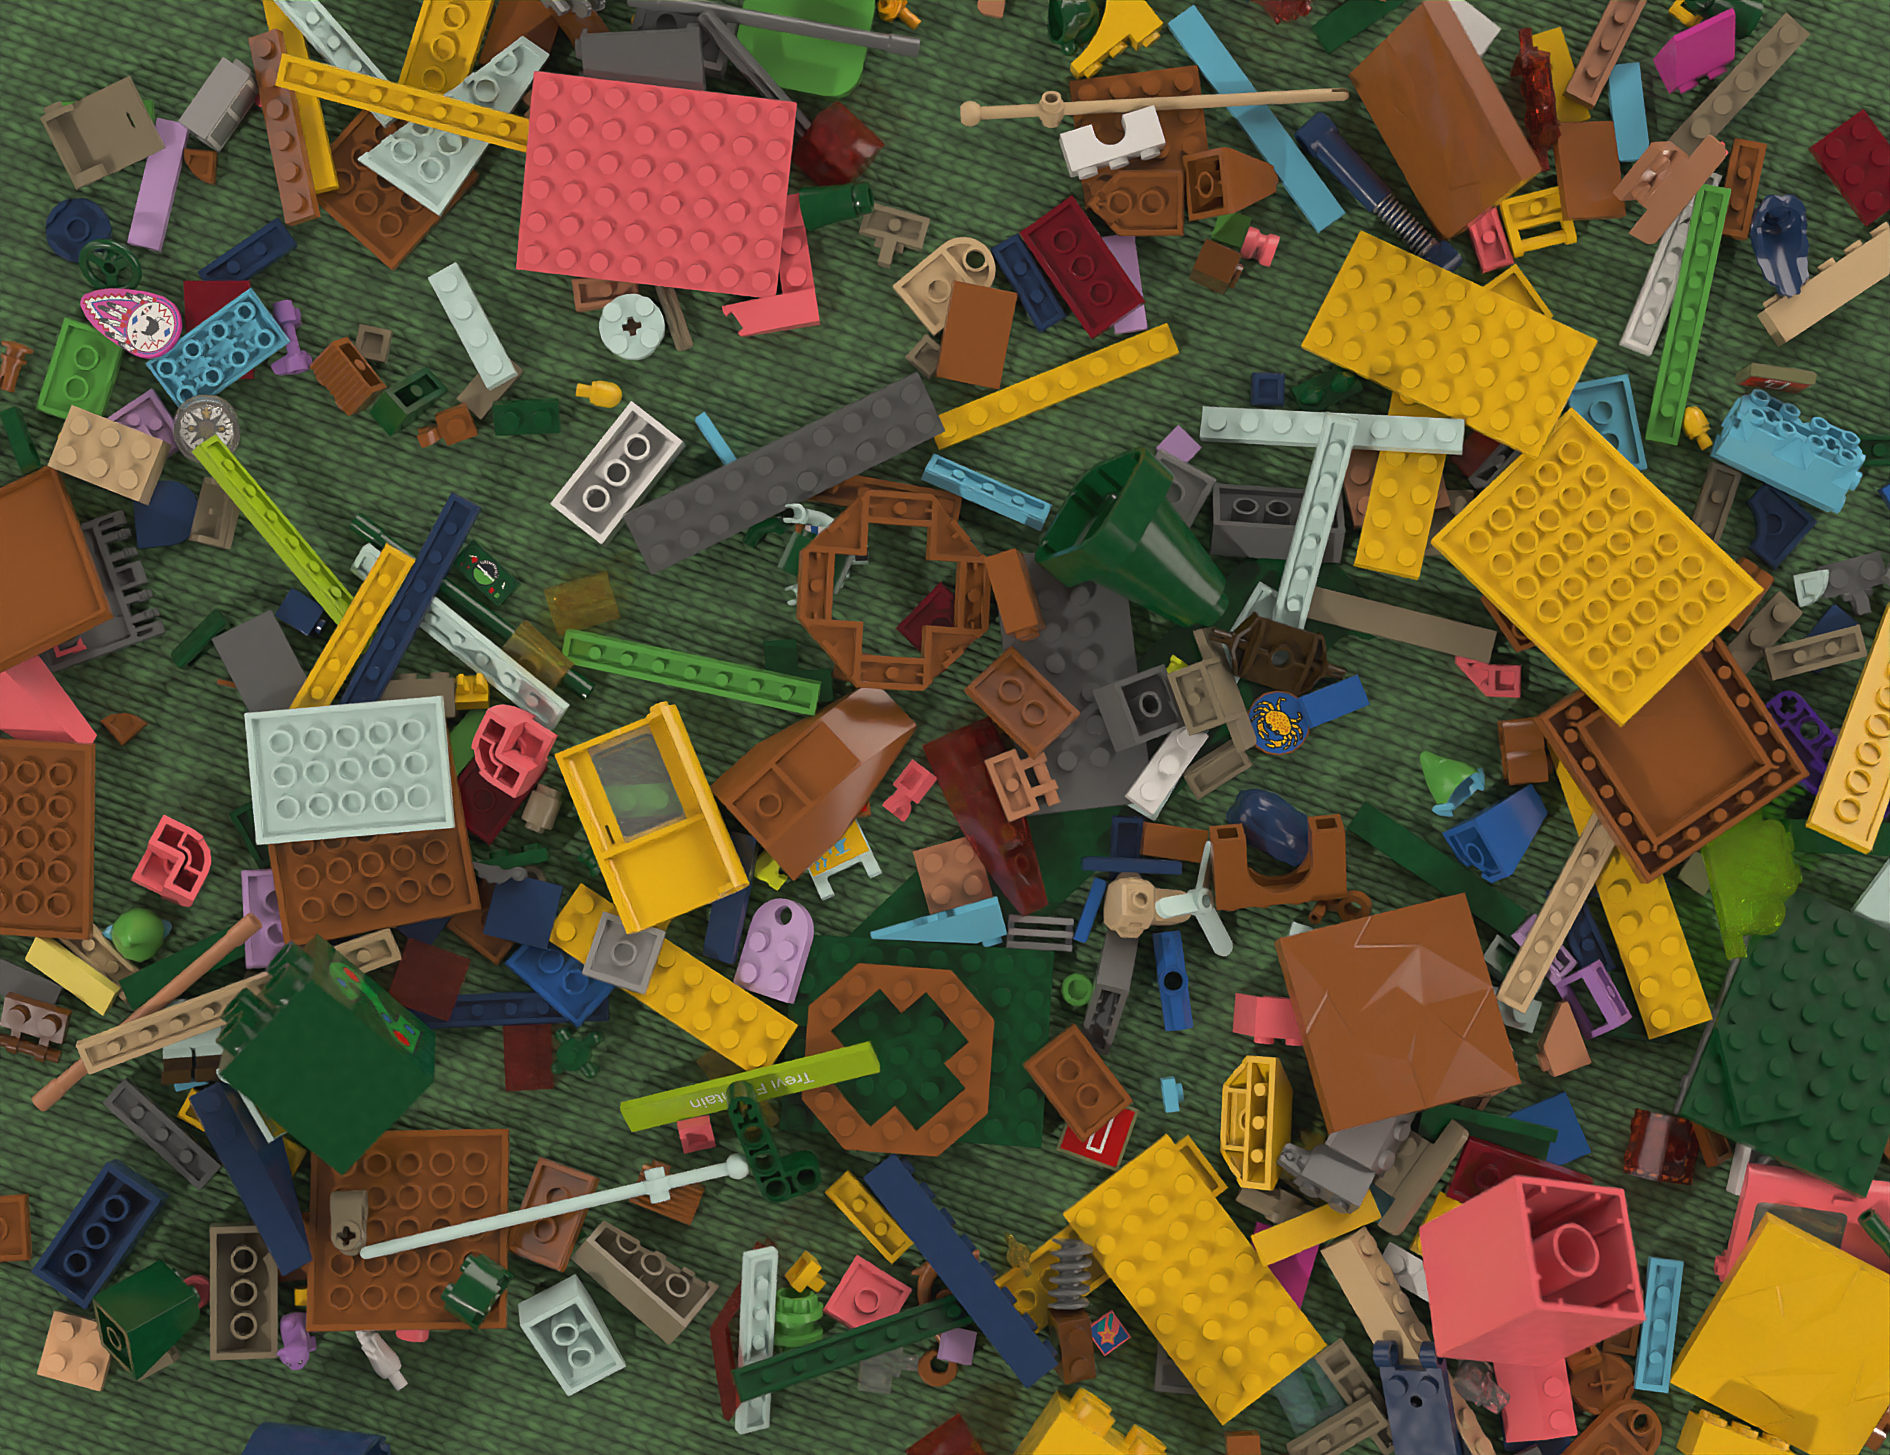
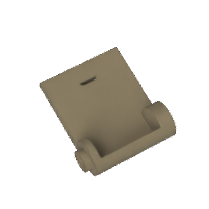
M130 76L72 104L63 106L61 101L49 105L43 109L45 115L40 117L76 190L101 180L166 148Z

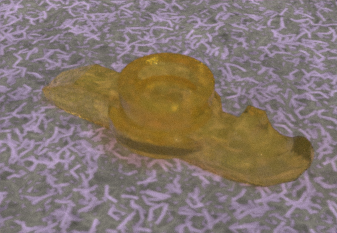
M1004 1232L1006 1242L1010 1248L1007 1252V1261L1012 1266L1021 1268L1025 1277H1029L1032 1275V1269L1028 1264L1031 1259L1029 1248L1024 1244H1018L1012 1235Z

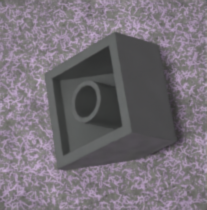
M1164 664L1093 691L1116 752L1185 726Z

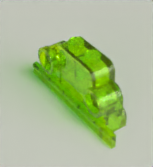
M1758 809L1700 848L1727 960L1748 956L1743 936L1753 934L1769 935L1779 929L1786 915V908L1783 902L1789 900L1797 890L1798 884L1802 883L1800 867L1798 864L1793 863L1791 852L1794 851L1791 833H1786L1784 826L1777 820L1762 821L1761 809Z

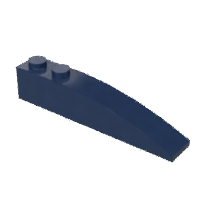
M219 1081L188 1097L195 1115L281 1275L284 1277L313 1261L282 1136L268 1143L241 1095L229 1083Z

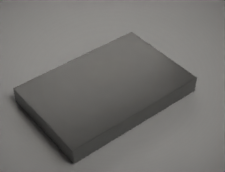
M271 609L211 639L250 713L289 709L307 677Z

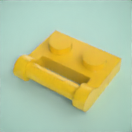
M1558 186L1505 199L1499 204L1512 258L1522 257L1524 252L1560 243L1569 245L1577 242L1573 221H1563ZM1560 221L1562 228L1559 231L1523 240L1520 238L1519 231Z

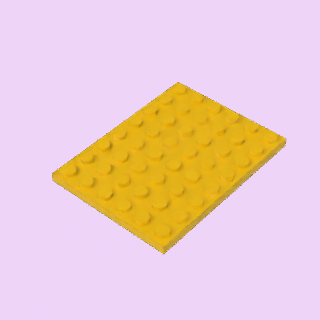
M1572 407L1558 419L1538 460L1522 453L1435 535L1430 542L1620 727H1623L1764 590Z

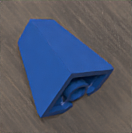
M1530 784L1512 792L1442 834L1458 862L1466 867L1474 865L1483 871L1482 877L1493 883L1513 874L1548 812L1543 805L1541 796Z

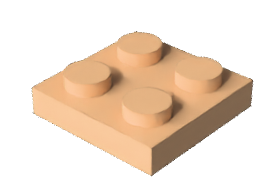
M56 1309L53 1313L37 1375L96 1391L103 1390L112 1355L101 1345L96 1319Z

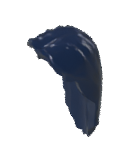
M1772 194L1766 196L1753 212L1751 219L1752 248L1764 280L1768 281L1771 286H1775L1779 295L1790 299L1794 295L1801 293V286L1805 285L1810 277L1807 270L1809 243L1806 232L1808 225L1806 208L1795 195L1786 194L1779 196Z
M1261 789L1240 791L1236 797L1235 805L1231 806L1227 811L1226 818L1228 824L1242 823L1247 845L1293 867L1301 865L1308 852V824L1306 815L1273 792Z

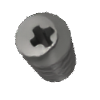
M1052 1239V1242L1061 1245V1249L1051 1251V1255L1059 1258L1060 1262L1050 1264V1268L1058 1271L1059 1275L1049 1278V1281L1058 1285V1288L1048 1291V1295L1057 1298V1302L1047 1304V1306L1056 1309H1079L1088 1306L1089 1300L1081 1295L1090 1292V1286L1082 1283V1281L1091 1279V1273L1082 1268L1091 1266L1092 1260L1083 1255L1092 1253L1093 1247L1084 1243V1241L1075 1239Z

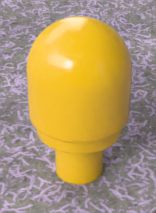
M598 380L593 381L592 385L578 383L576 396L590 398L589 403L594 404V406L612 408L620 403L622 391L613 382Z
M1695 406L1686 407L1681 425L1683 432L1690 440L1696 439L1702 451L1713 445L1707 433L1711 430L1709 427L1710 423L1700 408Z

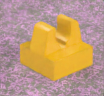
M482 673L467 676L458 674L456 676L455 690L456 709H489L490 683Z
M806 1250L785 1274L790 1285L800 1293L806 1286L818 1293L826 1284L822 1279L823 1277L818 1273L822 1267L817 1259Z

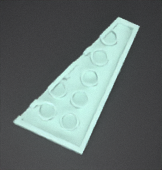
M522 36L492 58L475 73L473 72L453 90L445 93L444 96L512 113L533 83L534 71L542 70L549 60L550 54ZM408 122L394 134H390L382 140V143L359 157L358 161L438 216H441L491 143Z

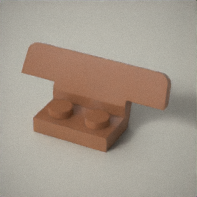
M1707 135L1693 154L1689 156L1671 141L1652 142L1613 191L1620 201L1637 200L1647 209L1630 230L1629 234L1646 244L1656 243L1724 160L1726 155L1725 146L1713 135Z

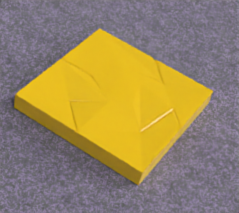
M1766 1212L1671 1366L1669 1381L1810 1455H1858L1890 1406V1275Z

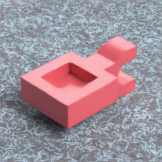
M912 759L892 784L897 788L896 792L882 806L905 822L911 812L910 802L913 800L918 804L938 778Z

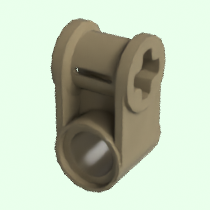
M334 1191L330 1197L332 1243L345 1255H358L367 1242V1191ZM349 1232H351L356 1238L351 1239L349 1245H347L342 1240L347 1238Z

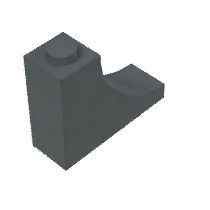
M1107 928L1102 944L1095 979L1081 1028L1082 1034L1095 1051L1107 1056L1109 1055L1129 993L1139 937L1136 939L1121 938L1115 930Z

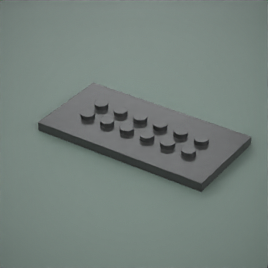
M1035 553L1024 554L1046 629L1039 631L1040 637L1021 642V639L1017 640L1006 634L998 608L1003 652L1012 645L1081 713L1080 717L1043 751L1048 760L1045 764L1052 780L1055 779L1059 789L1056 791L1061 802L1048 807L1044 795L1039 796L1035 799L1040 810L1027 816L1134 804L1125 797V794L1149 762L1147 744L1143 742L1116 752L1093 693L1096 689L1138 674L1129 600L1091 580L1071 587H1065L1035 562ZM1014 741V747L1020 761L1028 758V754ZM1033 768L1024 771L1031 788L1040 785Z

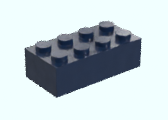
M118 1159L106 1162L31 1272L82 1308L87 1309L93 1306L92 1297L107 1288L170 1195Z

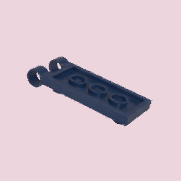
M1377 1340L1373 1347V1359L1375 1365L1380 1368L1395 1455H1462L1445 1357H1437L1435 1341L1422 1342L1419 1353L1421 1365H1400L1399 1349L1396 1341ZM1412 1396L1420 1397L1422 1405L1417 1404Z

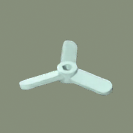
M1207 841L1196 889L1189 890L1187 894L1162 898L1156 902L1155 909L1158 915L1164 919L1188 914L1195 915L1214 952L1220 956H1227L1233 949V943L1214 908V897L1209 890L1212 871L1210 841Z

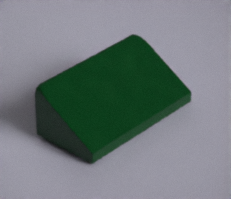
M214 609L171 652L175 665L179 669L189 670L214 645L211 639L228 631L233 624L219 610Z

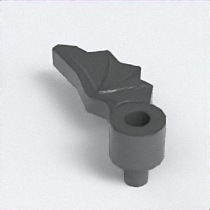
M475 861L472 863L474 869L479 871V877L485 878L489 884L494 882L502 884L511 877L516 881H523L527 877V870L523 867L503 870L500 866L485 865Z

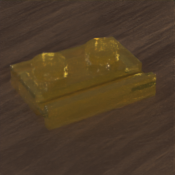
M607 571L544 589L558 636L565 634L568 628L579 630L620 618V612Z

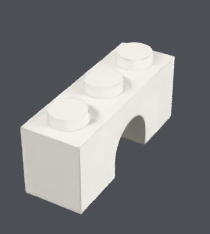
M1154 105L1122 116L1121 123L1125 137L1115 145L1101 143L1094 134L1092 124L1060 134L1059 142L1070 177L1079 176V179H1086L1097 175V170L1110 166L1111 170L1127 166L1130 159L1141 156L1142 160H1148L1160 155L1159 150L1164 149L1166 142Z

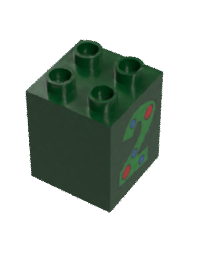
M316 934L303 948H300L293 941L286 943L266 967L265 971L272 978L265 985L264 989L258 995H255L246 987L237 993L225 1007L220 1019L226 1025L215 1040L223 1048L218 1075L342 1176L435 1082L436 1033L319 934Z

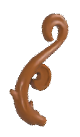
M975 1250L972 1254L979 1261V1250ZM926 1261L911 1272L912 1275H919L917 1281L918 1306L932 1301V1287L938 1276L929 1262ZM943 1288L937 1292L936 1299L953 1293L949 1288ZM940 1334V1335H937V1336H934V1337L936 1338V1340L939 1342V1344H940L941 1334ZM933 1348L921 1356L917 1369L919 1376L925 1383L930 1386L940 1387L947 1385L955 1378L958 1371V1363L949 1361L945 1371L937 1372L933 1370L931 1361L938 1355V1350Z

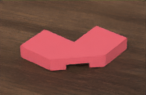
M1455 656V664L1486 697L1520 698L1522 665L1486 664Z

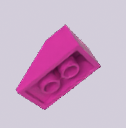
M1733 8L1673 36L1652 59L1669 94L1677 90L1684 94L1699 86L1698 80L1706 76L1713 80L1728 72L1727 66L1735 59V12Z

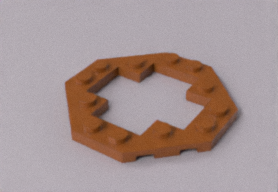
M866 490L799 552L796 619L856 688L924 691L938 674L947 669L965 652V649L973 641L979 639L989 629L991 581L984 561L986 556L977 550L970 541V537L954 519H951L933 494ZM868 523L927 527L926 560L957 562L953 627L922 626L921 658L862 655L863 622L832 620L835 554L867 556Z
M858 963L809 1006L805 1057L845 1048L831 1030L877 990L881 989L901 1013L927 992L969 1041L944 1063L965 1089L918 1130L913 1127L896 1106L870 1127L834 1084L802 1091V1100L845 1150L938 1157L988 1113L995 1020L952 970Z

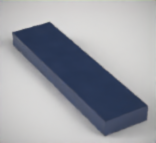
M732 828L728 829V832L750 884L746 888L712 903L702 952L703 956L729 964L736 963L760 843L750 833Z

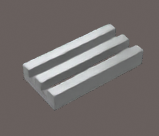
M1008 914L1006 947L1072 951L1074 919ZM1014 923L1066 925V931L1014 928ZM1014 935L1065 938V944L1013 941Z

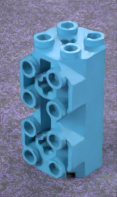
M1754 389L1751 394L1737 398L1721 425L1724 427L1721 435L1717 434L1713 442L1710 457L1826 512L1831 511L1838 514L1845 503V494L1848 489L1854 491L1862 477V473L1858 471L1866 455L1862 454V450L1858 446L1860 443L1858 436L1851 431H1844L1829 424L1821 417H1813L1811 422L1802 423L1798 418L1800 410L1795 405L1784 403L1771 397L1761 389Z

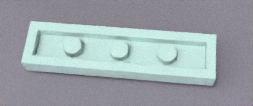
M455 262L428 277L487 389L491 391L516 377L518 374L460 266Z

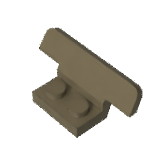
M1212 627L1201 628L1193 631L1203 661L1168 673L1167 676L1189 736L1226 723L1236 751L1239 753L1256 744V735L1222 643L1209 640V633Z
M1451 1119L1434 1145L1410 1129L1408 1137L1401 1142L1395 1154V1161L1392 1167L1386 1171L1383 1178L1375 1175L1372 1180L1373 1184L1395 1199L1377 1226L1395 1236L1403 1232L1467 1141L1469 1133L1464 1127Z

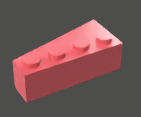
M1242 993L1235 994L1233 1032L1253 1036L1254 1043L1274 1044V1038L1285 1039V1045L1303 1046L1290 998L1268 995L1258 997Z

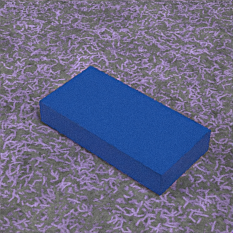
M1358 674L1298 698L1309 729L1370 705Z
M1093 878L1073 939L1083 943L1087 942L1107 885L1105 880Z

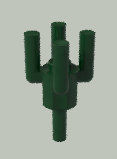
M569 1027L558 1029L555 1033V1038L561 1046L558 1047L556 1053L557 1060L551 1065L552 1073L558 1075L566 1070L570 1072L580 1070L588 1079L597 1076L600 1073V1066L591 1062L593 1056L592 1049L604 1041V1033L595 1031L583 1039L572 1037V1030Z

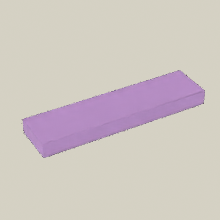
M157 118L155 127L166 148L147 158L127 243L132 246L161 252L184 159V148L187 147L190 132L178 122Z

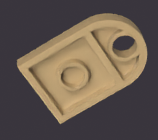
M968 237L953 238L942 244L893 285V289L933 337H935L944 329L952 282L956 280L991 288L995 278L994 258L989 249L978 240ZM971 252L981 253L985 258V263L977 269L969 267L966 263L968 254Z

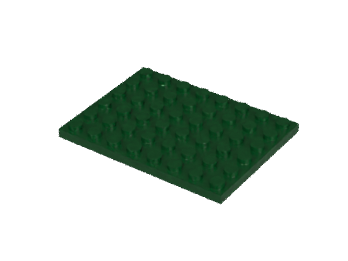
M1774 878L1769 885L1678 1115L1860 1199L1866 1198L1890 1136V930ZM1782 1016L1806 1114L1738 1127L1714 1029Z
M813 935L794 1004H788V1019L799 1027L786 1045L785 1062L805 1057L809 1006L858 963L949 969L958 976L995 1020L988 1113L955 1142L1032 1148L1042 1147L1045 1094L1022 1064L1048 1044L1054 951ZM879 989L831 1030L845 1047L870 1042L880 1063L879 1073L833 1083L870 1127L896 1106L913 1127L918 1130L965 1089L944 1063L969 1041L927 992L901 1013L883 991ZM802 1091L782 1096L780 1130L830 1133L802 1100Z

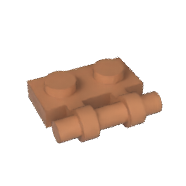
M1016 749L984 761L1008 822L1039 811L1040 809L1035 799L1039 796L1044 795L1048 807L1061 802L1056 791L1059 789L1056 780L1051 779L1045 763L1048 760L1044 752L1035 760L1028 755V758L1020 761ZM1030 768L1034 769L1040 784L1033 788L1030 787L1024 772Z

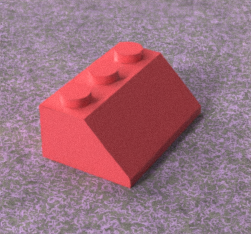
M1565 1358L1545 1367L1492 1362L1507 1443L1578 1435Z

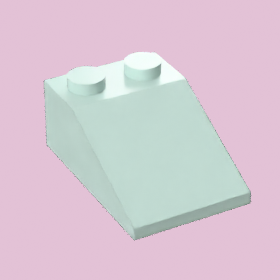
M576 1274L518 1304L521 1328L567 1396L626 1367L625 1361L595 1303Z

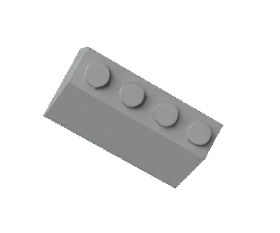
M1417 1112L1330 1134L1325 1144L1383 1178L1386 1171L1394 1164L1395 1154L1401 1142L1408 1137L1410 1125Z

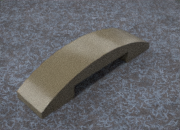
M1341 1338L1314 1357L1348 1406L1370 1394L1386 1416L1389 1424L1385 1399ZM1390 1424L1370 1435L1384 1455H1389L1394 1451Z

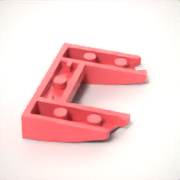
M799 193L787 195L779 265L783 294L722 306L724 315L728 317L733 313L743 327L738 332L740 337L821 325L806 229L800 209Z

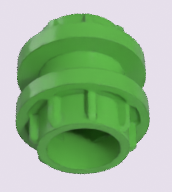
M788 1287L776 1291L773 1349L777 1354L823 1339V1328L814 1323V1321L823 1317V1304L818 1301V1296L812 1290L805 1288L800 1293L793 1287Z

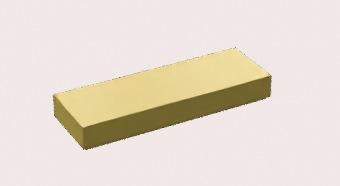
M36 937L25 957L27 962L102 1016L109 1012L121 989L52 938Z

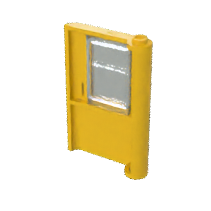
M667 701L652 706L649 709L651 713L644 719L554 754L628 935L643 931L734 894L750 884L677 706L669 705Z

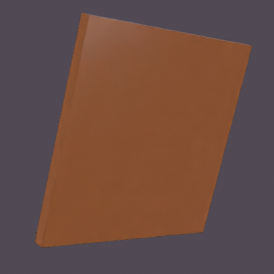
M47 465L0 488V673L114 618L61 471Z

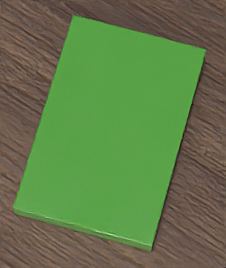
M65 317L35 410L66 420L71 405L104 417L125 350L105 337L94 326Z

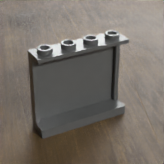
M688 23L685 29L588 33V28H583L580 39L575 40L576 57L583 61V71H579L578 76L706 91L701 26L698 23Z

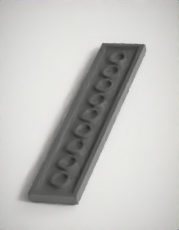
M916 371L622 516L653 575L790 508L785 507L786 504H798L945 432V429Z

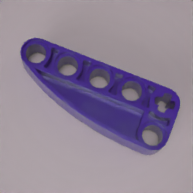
M1790 690L1783 691L1765 706L1810 774L1798 782V784L1817 796L1828 766L1822 759L1823 750L1826 748L1834 749L1838 738L1799 694ZM1784 699L1786 702L1792 700L1795 703L1792 708L1794 713L1790 714L1789 711L1785 714L1782 713L1780 708L1783 704L1780 700ZM1810 723L1816 726L1818 730L1817 738L1814 740L1803 738L1800 733L1801 725ZM1890 800L1883 819L1890 814Z

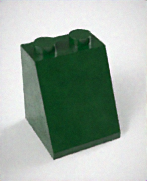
M162 1260L153 1263L92 1297L101 1345L135 1380L141 1378L201 1318L198 1305L201 1302V1298L196 1288L192 1285L188 1286L182 1280L179 1272L175 1268L170 1269Z

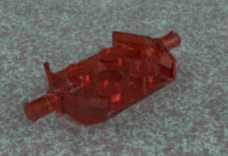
M1523 28L1518 30L1520 50L1512 66L1510 77L1522 76L1520 90L1522 97L1525 98L1527 109L1525 113V126L1530 132V137L1526 140L1542 167L1541 172H1546L1550 170L1547 151L1551 150V145L1562 135L1559 128L1561 123L1557 118L1556 95L1553 89L1551 74L1553 64L1550 62V52L1538 50V46H1533L1532 28Z

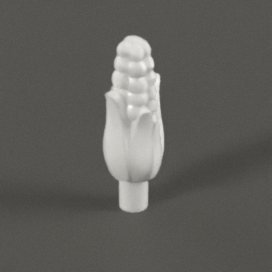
M355 1331L357 1338L363 1345L361 1349L367 1355L374 1371L383 1379L388 1378L397 1391L406 1386L408 1382L399 1371L401 1363L398 1356L380 1337L378 1332Z

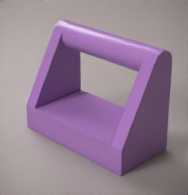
M1600 959L1564 977L1559 983L1555 984L1562 999L1569 1002L1577 1026L1586 1041L1624 1024L1632 1017ZM1583 978L1607 1020L1606 1023L1596 1028H1593L1569 983Z

